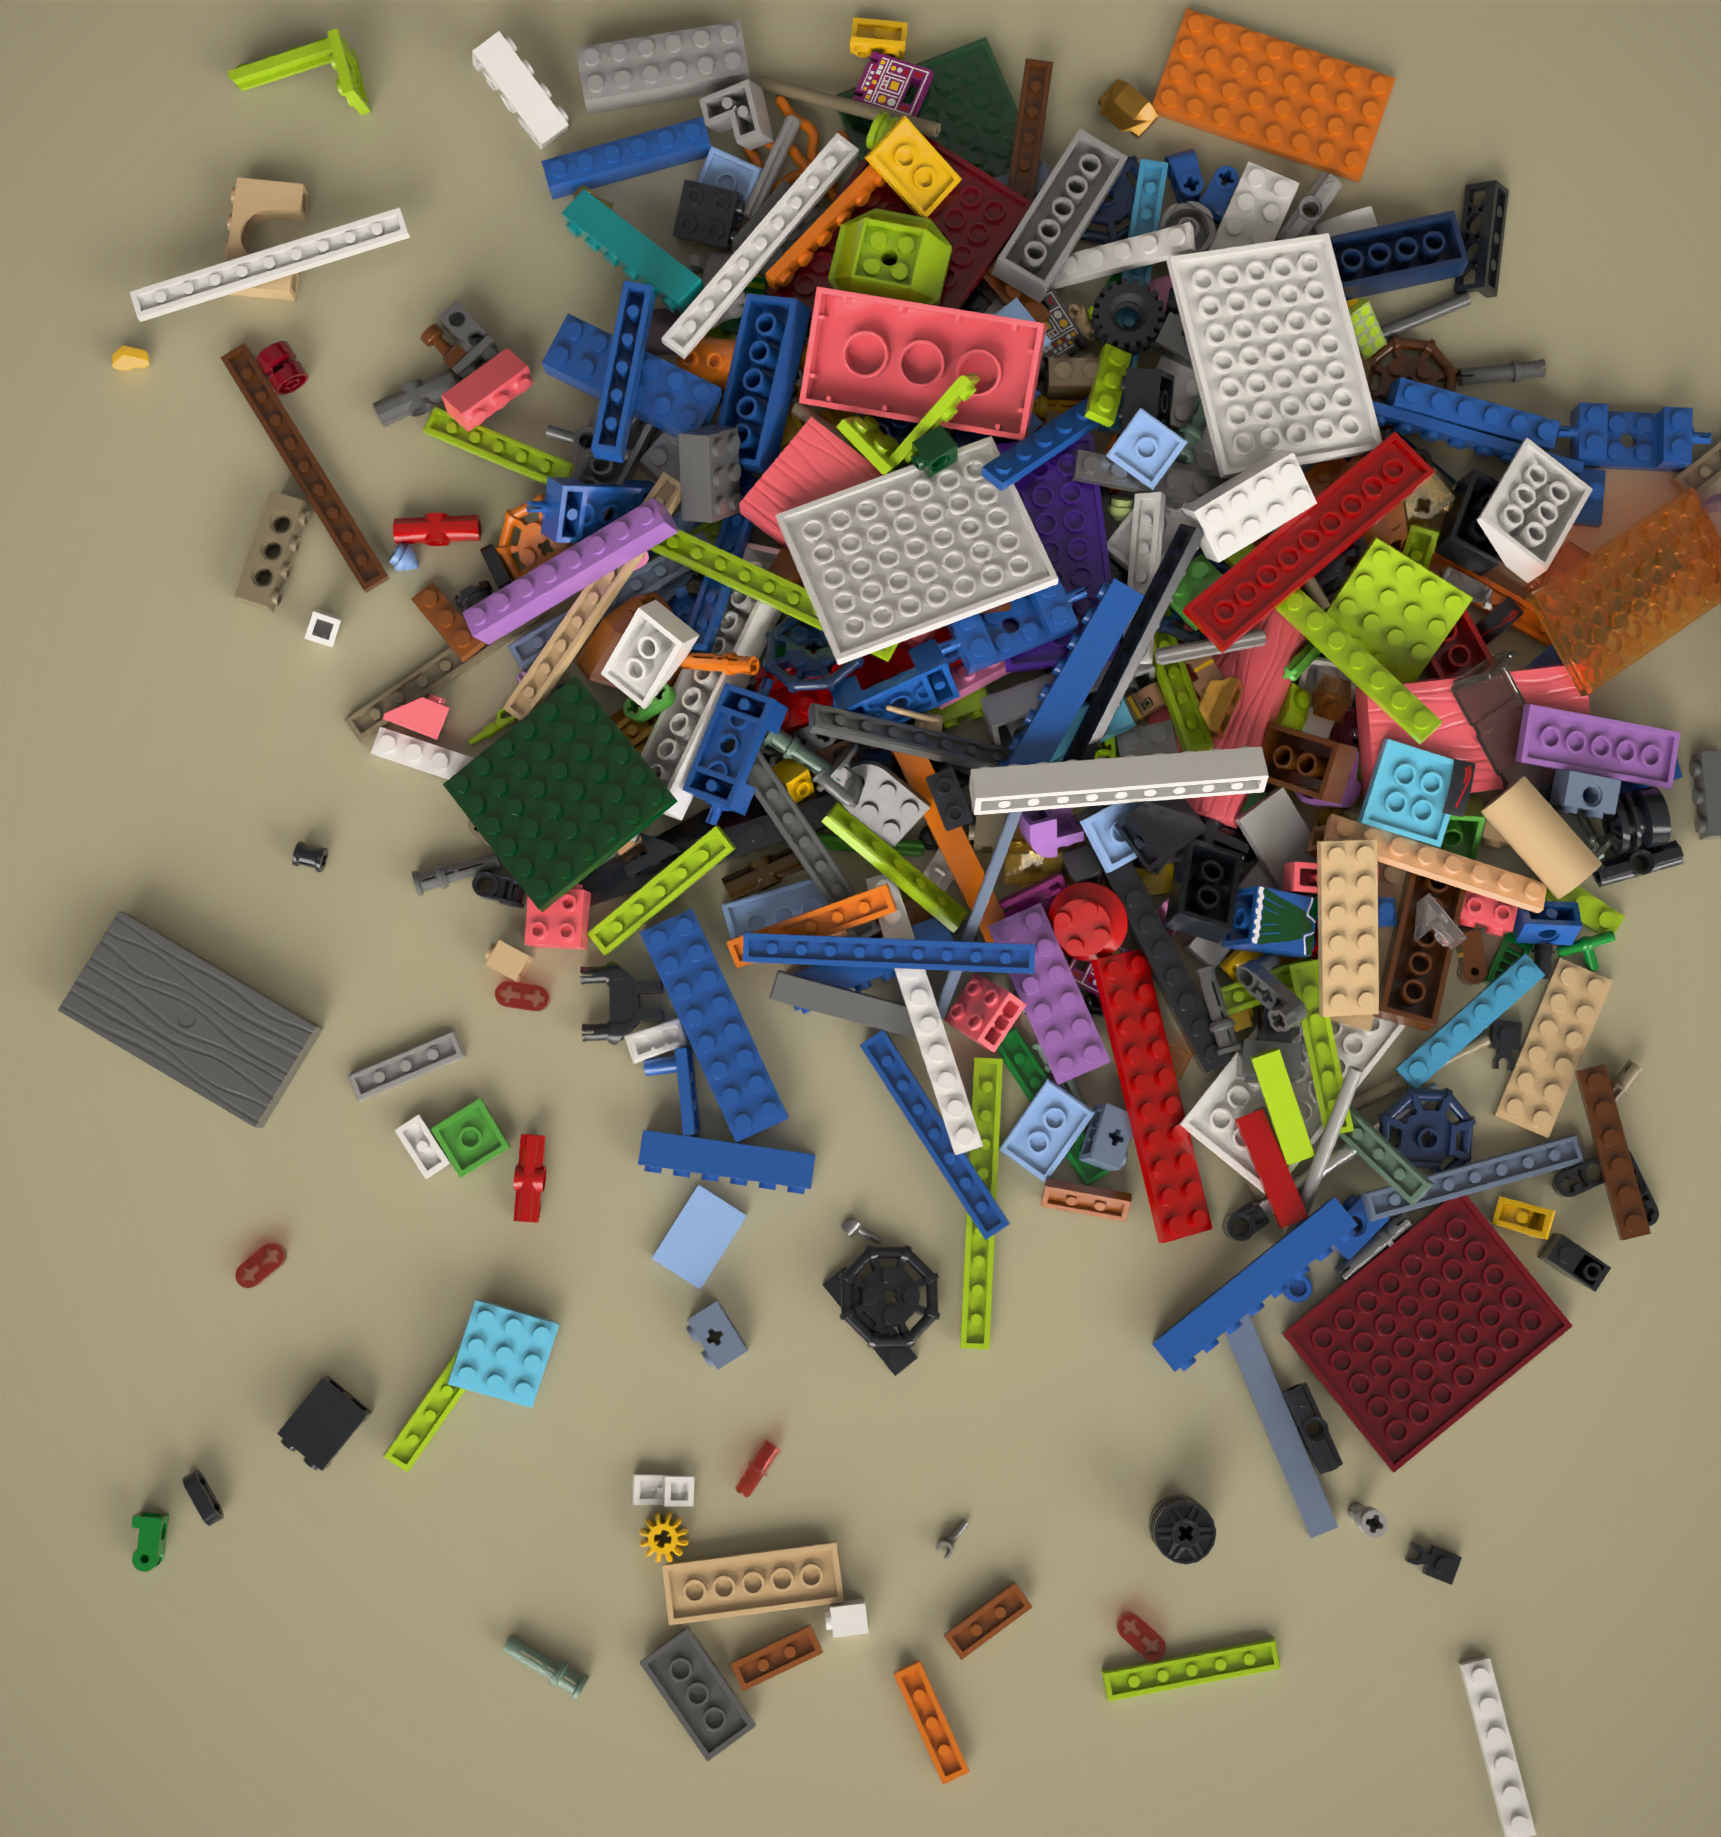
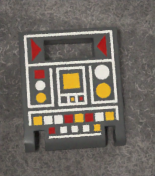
M1053 288L1047 291L1041 301L1051 313L1050 319L1045 322L1047 325L1046 335L1051 340V345L1042 352L1040 363L1042 373L1046 371L1045 363H1048L1049 358H1053V356L1058 354H1066L1072 357L1078 353L1079 349L1083 350L1088 346L1086 339Z

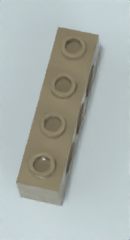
M271 490L235 593V597L241 603L274 612L275 607L280 605L283 598L282 586L284 580L288 579L292 572L291 560L293 554L299 551L301 545V537H299L303 526H307L310 519L309 507L303 500ZM290 521L287 530L278 531V526L281 522ZM281 547L280 554L277 557L269 558V553L273 548ZM264 574H272L269 583L260 584V579Z

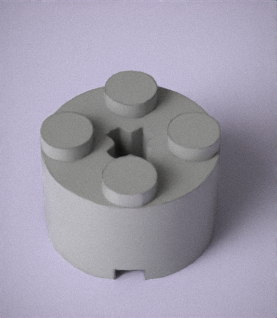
M1187 201L1181 204L1176 203L1170 206L1163 214L1158 230L1190 222L1194 228L1196 253L1209 251L1216 234L1214 218L1211 212L1204 205L1194 201Z

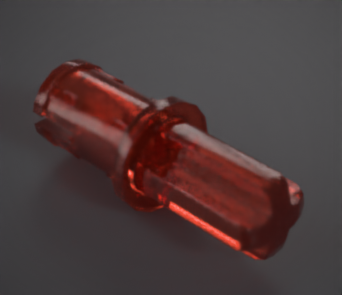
M766 1440L754 1460L748 1462L749 1467L735 1486L736 1491L748 1498L762 1477L768 1475L766 1471L781 1450Z

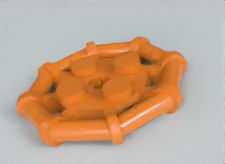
M537 494L536 498L531 501H543L545 494ZM527 502L512 510L507 509L504 513L505 521L498 546L495 547L513 582L577 544L554 542L541 534L542 513L538 512L539 519L528 524L522 518L530 514L526 509V506H529ZM516 526L522 530L518 544H510ZM549 540L550 546L554 548V551L545 553L543 548H541V543ZM511 553H519L520 562L526 566L522 572Z

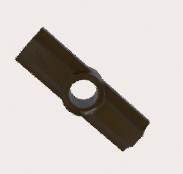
M790 847L773 856L769 854L749 863L748 867L725 876L721 880L732 902L756 890L762 891L782 882L783 878L805 868Z

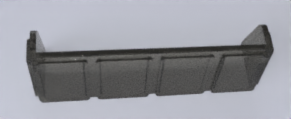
M1506 650L1490 656L1454 680L1450 690L1469 725L1476 731V738L1496 775L1501 777L1504 789L1506 790L1525 776L1549 803L1555 770L1558 769L1515 762L1523 708L1526 702L1506 667L1518 654L1516 650L1509 652ZM1551 805L1597 858L1616 841L1617 838L1614 833L1598 837L1588 817H1585V811L1578 810L1577 814L1564 813L1559 811L1560 806Z

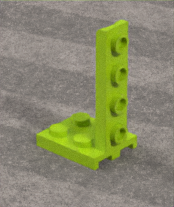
M338 28L327 31L328 38L316 39L312 44L302 47H291L287 52L278 55H267L260 61L250 64H239L235 69L227 71L229 78L241 91H246L331 63L333 69L338 72L339 79H336V85L340 95L345 96L349 106H354L360 115L371 112L356 52L354 49H349L348 41L345 37L341 38Z
M974 373L960 376L900 445L893 437L885 435L878 428L879 423L870 415L860 414L844 418L837 425V428L882 475H886L889 472L897 471L913 463L911 460L913 455L912 442L941 425L943 421L946 423L951 420L958 411L955 407L962 400H968L975 393L976 388L974 386L980 378Z

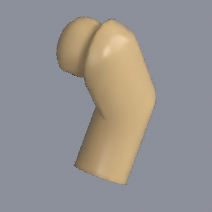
M1076 303L1069 305L1067 311L1083 337L1088 341L1095 340L1093 335L1094 329H1091L1087 310L1083 305Z

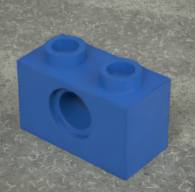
M1545 901L1544 909L1540 913L1518 907L1513 928L1515 943L1572 945L1582 928L1578 902Z
M1360 1193L1357 1196L1352 1194L1342 1204L1350 1216L1357 1218L1359 1222L1358 1229L1356 1230L1357 1233L1345 1243L1339 1240L1331 1246L1347 1260H1350L1390 1219L1386 1217L1368 1222Z

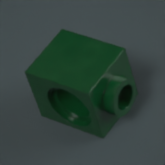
M941 425L912 442L913 455L911 460L916 469L919 471L923 470L929 478L958 461L957 444Z

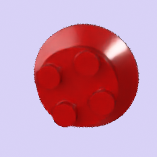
M1079 882L1066 887L1055 897L1048 913L1049 923L1061 950L1068 956L1078 960L1091 961L1110 956L1121 946L1127 934L1128 916L1122 901L1112 890L1098 883Z

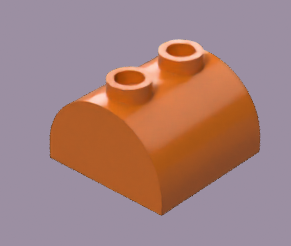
M704 336L685 359L678 355L677 367L720 387L722 397H724L736 340Z

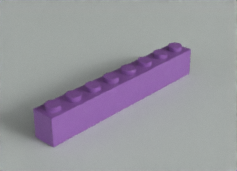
M655 498L648 500L462 613L472 636L489 645L678 533L668 508Z

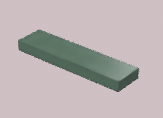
M1350 1105L1349 1109L1354 1131L1341 1133L1339 1136L1411 1205H1415L1434 1183Z

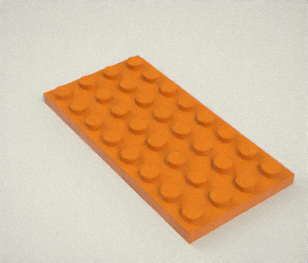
M1186 8L1152 107L1158 116L1359 183L1396 78Z

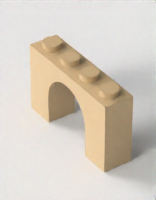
M237 177L236 187H232L231 190L233 211L232 214L228 215L227 227L230 234L229 241L226 240L224 243L226 262L249 255L248 239L252 230L259 223L273 218L306 221L309 193L304 184ZM299 273L237 291L230 295L296 301Z

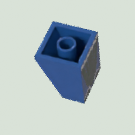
M1261 886L1238 889L1232 931L1222 939L1221 947L1293 958L1309 957L1312 955V950L1315 946L1314 931L1315 923L1318 919V899Z

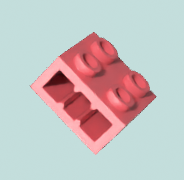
M1466 890L1459 927L1475 929V926L1486 929V934L1502 937L1503 934L1513 931L1518 907Z
M577 884L544 912H541L528 896L524 945L538 948L587 950L591 893L583 890V885Z
M975 972L943 1020L963 1035L994 1053L1026 1004L1011 992Z

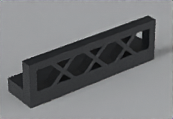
M1497 180L1466 185L1460 232L1466 253L1475 242L1479 247L1478 252L1469 260L1462 276L1455 277L1454 292L1457 294L1478 291L1486 298L1497 297L1509 190ZM1485 191L1484 199L1475 206L1473 204L1474 193ZM1479 215L1482 218L1481 225L1472 233L1470 231V224ZM1473 268L1476 271L1475 283L1464 284V277Z

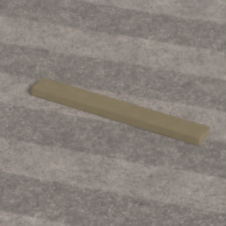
M545 611L489 645L484 643L485 646L464 663L449 646L347 716L344 720L361 743L365 742L378 733L380 727L385 728L392 723L383 719L385 712L422 696L428 698L430 694H434L548 614Z

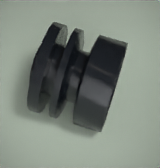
M1655 786L1634 790L1631 797L1626 792L1619 793L1615 815L1603 814V819H1601L1605 838L1615 854H1622L1628 850L1630 852L1636 851L1640 845L1646 849L1668 844L1671 837V821L1668 806L1663 794Z
M1173 1495L1161 1500L1152 1510L1148 1524L1150 1537L1165 1557L1175 1563L1187 1565L1199 1562L1209 1554L1215 1544L1216 1528L1214 1520L1200 1503L1188 1496ZM1180 1526L1187 1528L1190 1533L1187 1537L1180 1535L1181 1533L1178 1530Z

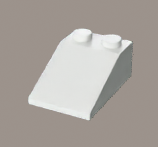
M654 600L638 608L601 674L645 709L685 660L699 634L661 603Z

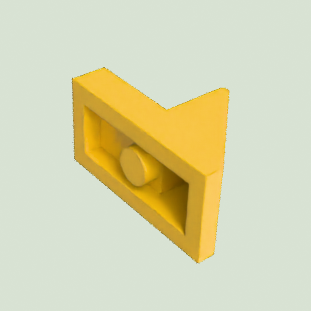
M1499 1196L1492 1224L1521 1232L1531 1237L1548 1240L1556 1211Z

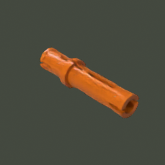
M689 652L680 666L686 670L719 671L726 675H735L736 673L755 675L759 670L760 664L756 656H738L734 652H727L725 654Z

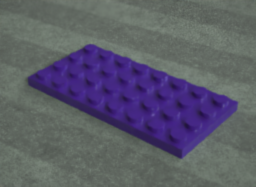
M1086 434L1014 483L1062 586L1069 592L1083 585L1084 591L1087 592V598L1072 603V610L1079 623L1075 630L1078 634L1084 625L1081 622L1084 613L1088 607L1094 608L1099 599L1095 596L1103 581L1108 583L1111 579L1100 486L1072 481L1076 451L1079 449L1095 453L1093 434ZM1019 442L996 444L1001 455ZM1006 619L1002 623L1003 629L1008 633H1014L1019 628L1018 623L1013 619ZM1073 633L1004 660L1006 673L1053 668L1060 657L1062 659L1066 657L1070 650L1066 645ZM1118 641L1116 647L1114 648L1112 654L1110 655L1109 659L1107 660V662L1113 660V658H1114V656H1115V654H1116V652H1117V650H1118V648H1119V646H1120V642H1119V641Z

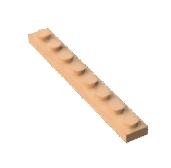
M1331 814L1327 819L1323 841L1377 839L1378 862L1535 913H1540L1544 909L1547 887L1543 882L1335 814Z

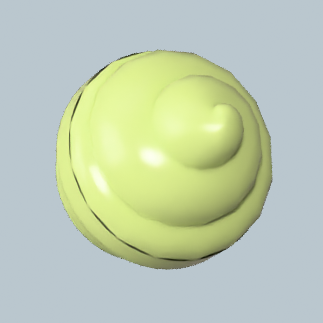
M1120 496L1111 497V504L1107 506V512L1113 516V520L1118 523V526L1134 508V499Z

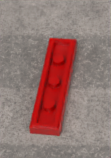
M1263 1108L1235 1119L1234 1121L1279 1227L1283 1228L1308 1218L1306 1209Z

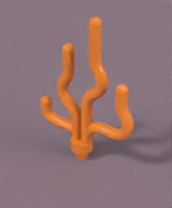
M782 95L776 97V105L785 117L793 115L800 119L801 125L799 129L804 130L808 134L807 158L809 162L792 143L788 154L800 170H795L781 180L774 182L770 194L783 179L793 185L818 156L819 132L816 126L810 120L799 116ZM843 130L837 132L852 144L850 138ZM771 142L764 146L768 149H772L774 142ZM744 147L743 153L749 162L763 169L764 163L754 149L750 151ZM837 181L822 198L828 197L831 202L838 194L836 189L839 184Z

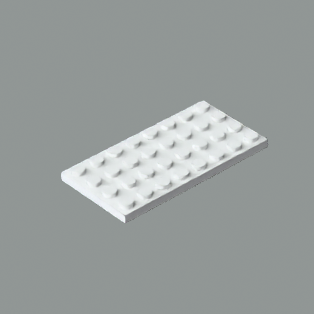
M1374 1017L1371 1030L1367 1032L1331 1022L1343 1081L1349 1066H1355L1363 1070L1358 1083L1359 1086L1404 1029L1405 1025ZM1300 1022L1292 1027L1291 1042L1302 1044L1300 1079L1291 1081V1085L1311 1145H1313L1323 1133V1127ZM1257 1026L1247 1039L1257 1040ZM1237 1050L1232 1056V1060L1224 1066L1179 1125L1265 1194L1234 1120L1263 1108L1279 1148L1280 1145L1259 1083L1245 1082V1077H1236ZM1299 1162L1287 1166L1290 1174Z

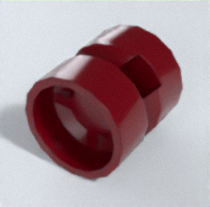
M279 341L269 345L259 353L256 359L264 373L269 375L268 380L278 395H286L296 391L306 383L309 377L301 363L296 361L297 356L287 341Z

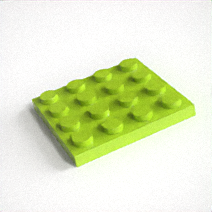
M1375 536L1331 600V606L1324 612L1397 680L1407 682L1417 680L1473 600V597Z

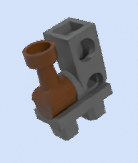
M457 300L438 317L442 326L457 341L451 345L442 338L443 330L437 324L429 326L420 338L426 346H435L444 357L448 369L459 381H462L477 370L484 361L487 363L500 353L494 339L487 334Z

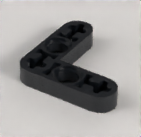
M1629 1151L1640 1195L1645 1198V1200H1642L1644 1209L1650 1210V1213L1647 1214L1648 1225L1652 1226L1659 1218V1210L1633 1155ZM1597 1155L1556 1174L1552 1181L1555 1193L1561 1197H1574L1603 1184L1604 1180L1601 1169L1600 1176L1595 1181H1591L1586 1176V1168L1590 1164H1595L1600 1169ZM1564 1177L1570 1180L1579 1177L1582 1181L1571 1184L1570 1192L1568 1189L1561 1188V1184L1564 1183Z

